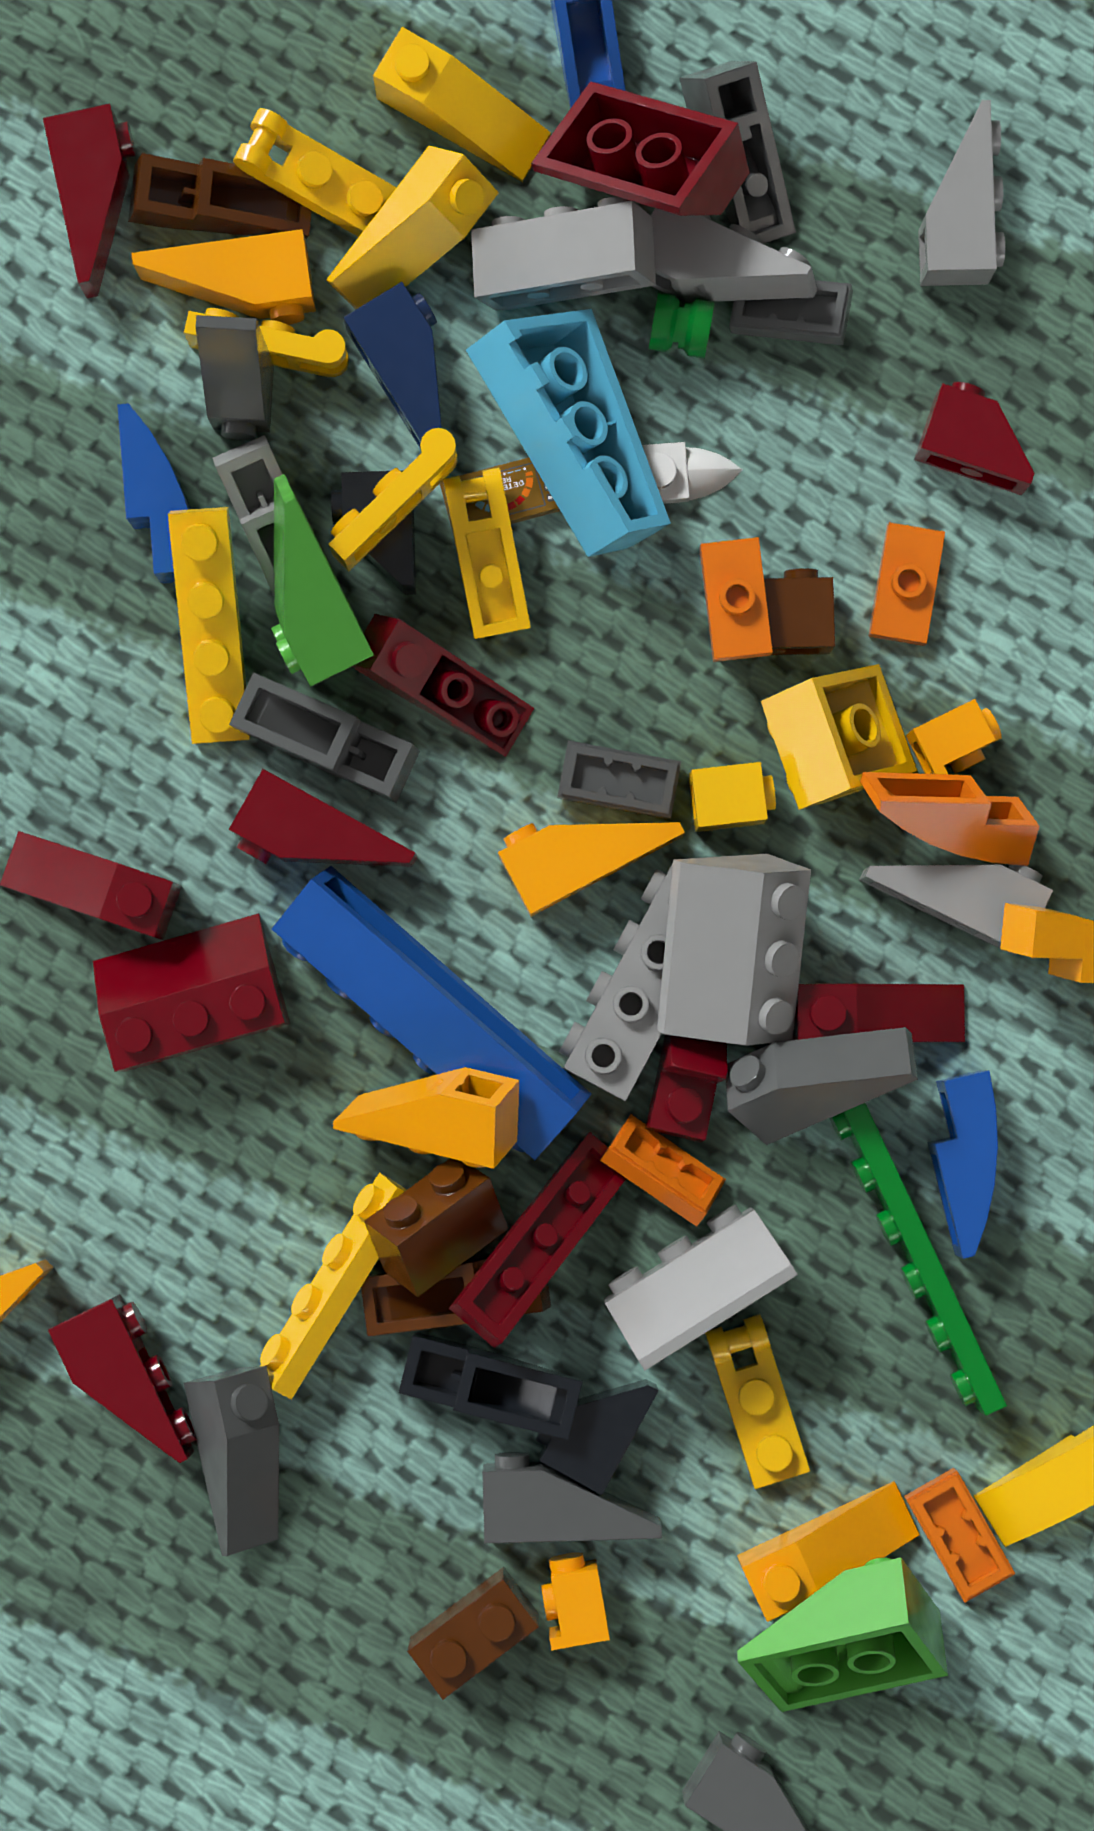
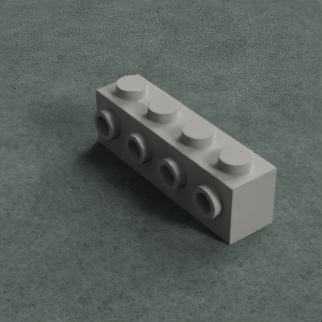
M673 863L667 874L658 869L655 870L641 897V900L650 904L640 925L631 920L628 921L613 949L623 955L613 975L604 971L600 973L586 1000L588 1003L596 1006L585 1027L574 1022L559 1050V1053L568 1057L563 1067L564 1069L624 1101L628 1098L662 1034L657 1031Z

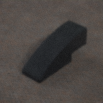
M417 1332L412 1336L399 1393L454 1407L453 1411L569 1440L583 1380L491 1351Z

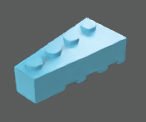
M592 309L504 320L466 349L588 557L627 549L671 524Z

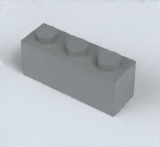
M608 197L599 200L597 203L598 207L578 210L573 207L560 206L545 210L544 217L527 220L517 216L496 218L492 220V226L471 230L474 298L494 310H511L655 286L653 217L633 201L620 197Z

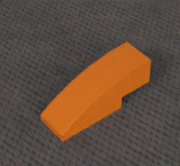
M862 772L860 783L878 811L908 833L930 845L963 857L998 864L1029 865L1040 826L1019 797L985 796L971 775Z

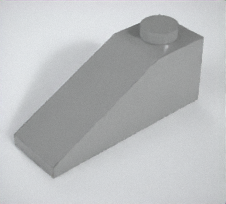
M1010 864L1008 868L1003 865L869 866L863 871L859 879L863 883L998 948L1001 946L1005 903L1045 908L1053 892L1052 889L1040 884L1043 876L1027 866Z

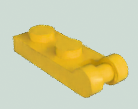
M264 108L257 110L250 125L254 132L248 143L240 145L233 159L234 164L243 172L357 237L361 235L397 188L291 127L277 113ZM273 145L287 152L282 165L273 161L269 156Z
M207 308L205 314L188 311L184 335L190 348L198 349L196 315L239 316L218 308ZM263 320L261 322L260 329L274 366L325 377H337L347 370L349 356L346 351V344L343 337L337 331L325 329L318 332L314 337L296 334L292 326L275 320Z
M434 428L427 431L421 439L422 453L403 472L398 468L388 472L373 489L372 493L376 498L360 513L355 508L347 512L332 528L331 534L335 538L328 545L332 555L348 571L357 565L454 470L457 464L456 444L454 437L449 431L442 428Z
M499 467L483 470V477L461 481L458 475L443 480L474 639L531 628ZM487 500L491 516L469 521L466 504Z
M760 1314L743 1319V1326L723 1332L722 1327H718L705 1333L754 1489L810 1472ZM752 1348L757 1363L735 1369L731 1354Z

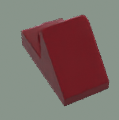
M665 1034L645 1129L698 1142L706 1140L717 1084L727 1078V1043Z

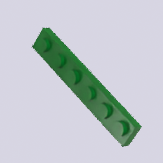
M866 1103L830 1117L832 1126L840 1140L850 1137L859 1155L858 1159L851 1161V1165L865 1193L875 1190L884 1211L876 1214V1219L885 1239L890 1246L900 1243L909 1264L901 1267L900 1270L915 1300L924 1296L934 1317L926 1320L925 1324L935 1346L940 1353L949 1349L956 1363L958 1371L950 1374V1377L965 1407L974 1403L977 1410L985 1416L1006 1407V1402Z

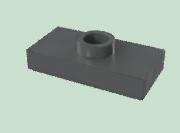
M815 280L817 292L813 298L736 300L733 303L729 324L731 333L843 345L853 295L852 285Z
M568 740L557 799L670 820L681 761Z

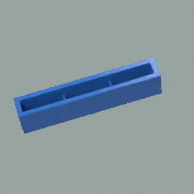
M329 866L308 882L272 927V930L282 938V943L290 954L313 965L326 977L328 986L337 995L345 999H351L369 1015L372 1025L379 1032L388 1037H395L411 1051L413 1059L425 1072L437 1075L467 1067L518 1079L517 1142L512 1147L519 1152H526L531 1158L536 1160L592 1095L575 1078L332 866Z

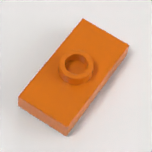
M891 522L887 524L868 637L920 646L927 644L945 537L944 531Z
M759 537L700 544L713 662L771 656L773 651Z
M630 1114L600 1161L697 1227L708 1213L726 1179L658 1132L645 1129L646 1124Z
M955 1468L950 1469L904 1496L964 1603L1015 1575L1013 1568Z

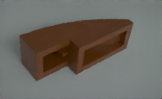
M142 153L134 166L128 222L161 228L246 236L303 229L305 239H307L310 232L312 210L248 175L233 163L202 158L199 164Z
M488 1257L466 1260L419 1297L387 1273L368 1276L361 1286L367 1336L466 1324L449 1307ZM548 1283L524 1314L543 1312L551 1307Z

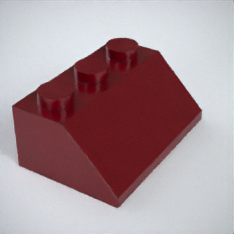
M591 81L531 162L535 172L680 216L721 215L749 175L739 124L737 122Z
M259 913L93 961L98 1014L114 1072H126L291 1024Z

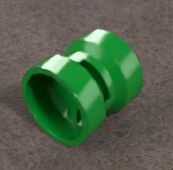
M658 292L648 349L666 352L672 348L673 342L678 343V349H683L687 356L705 359L715 301L696 299L692 303L685 302V307L683 308L679 307L680 301L675 294Z

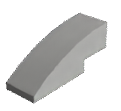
M265 435L212 459L274 595V478L282 475V472Z

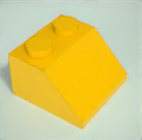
M879 664L810 678L760 701L767 719L769 733L775 741L786 772L788 787L794 795L799 810L864 790L860 783L862 772L914 773L917 771Z

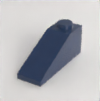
M400 282L346 315L343 319L348 335L421 449L420 444L424 434L431 429L442 428L435 346L431 326L437 323V320L424 297L420 293L411 297L403 282Z

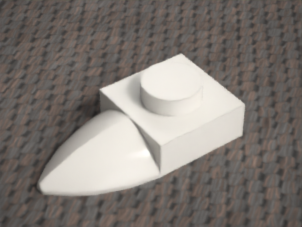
M685 442L642 445L664 504L689 502V500L706 497L725 487L742 471L739 466L720 454L700 448L685 447Z

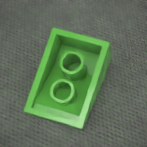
M285 474L274 478V608L280 624L272 627L271 630L290 673L294 674L302 670L311 687L374 654Z
M901 1557L896 1559L876 1558L868 1561L862 1567L843 1571L737 1651L738 1663L781 1712L948 1676L940 1610Z

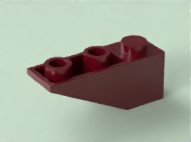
M374 614L364 631L374 655L351 667L384 688L506 757L533 712L534 707L402 620Z
M119 1294L48 1329L74 1385L178 1463L188 1460L195 1452L191 1445V1442L196 1440L192 1420L183 1407L175 1411L165 1389L172 1386L170 1374L158 1354L150 1358L140 1337L147 1333V1327L134 1302L125 1305Z

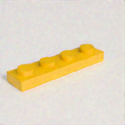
M229 507L170 511L168 513L192 744L249 740L251 736L229 725L246 689Z
M379 1172L374 1182L366 1185L360 1191L353 1206L354 1214L342 1234H337L330 1240L323 1253L321 1268L311 1284H306L299 1290L292 1303V1314L280 1334H275L268 1340L262 1351L260 1366L267 1367L271 1389L291 1400L379 1259L364 1221L383 1208L390 1200L406 1191L400 1184Z

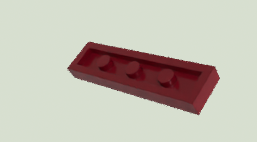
M591 1132L579 1140L449 1307L453 1313L493 1347L498 1346L505 1340L627 1179L600 1161L608 1147Z

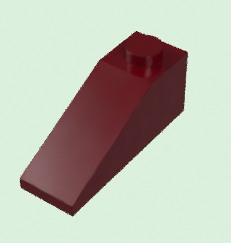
M110 103L43 118L77 281L87 299L97 297L99 294L130 178L126 158L136 156L128 121L118 123Z
M262 769L229 828L232 833L241 837L236 848L264 864H267L273 855L284 862L413 867L418 858L414 851L265 769Z
M18 831L0 882L1 886L160 940H164L182 888L181 885L173 881Z
M855 983L798 985L793 1040L906 1027L912 1033L913 1042H965L964 984Z

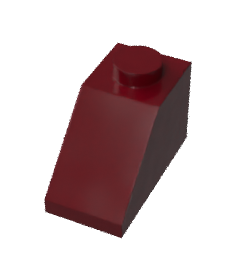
M954 382L952 386L942 383L934 397L914 460L1022 496L1031 485L1035 473L998 401L984 397L985 391L969 383Z

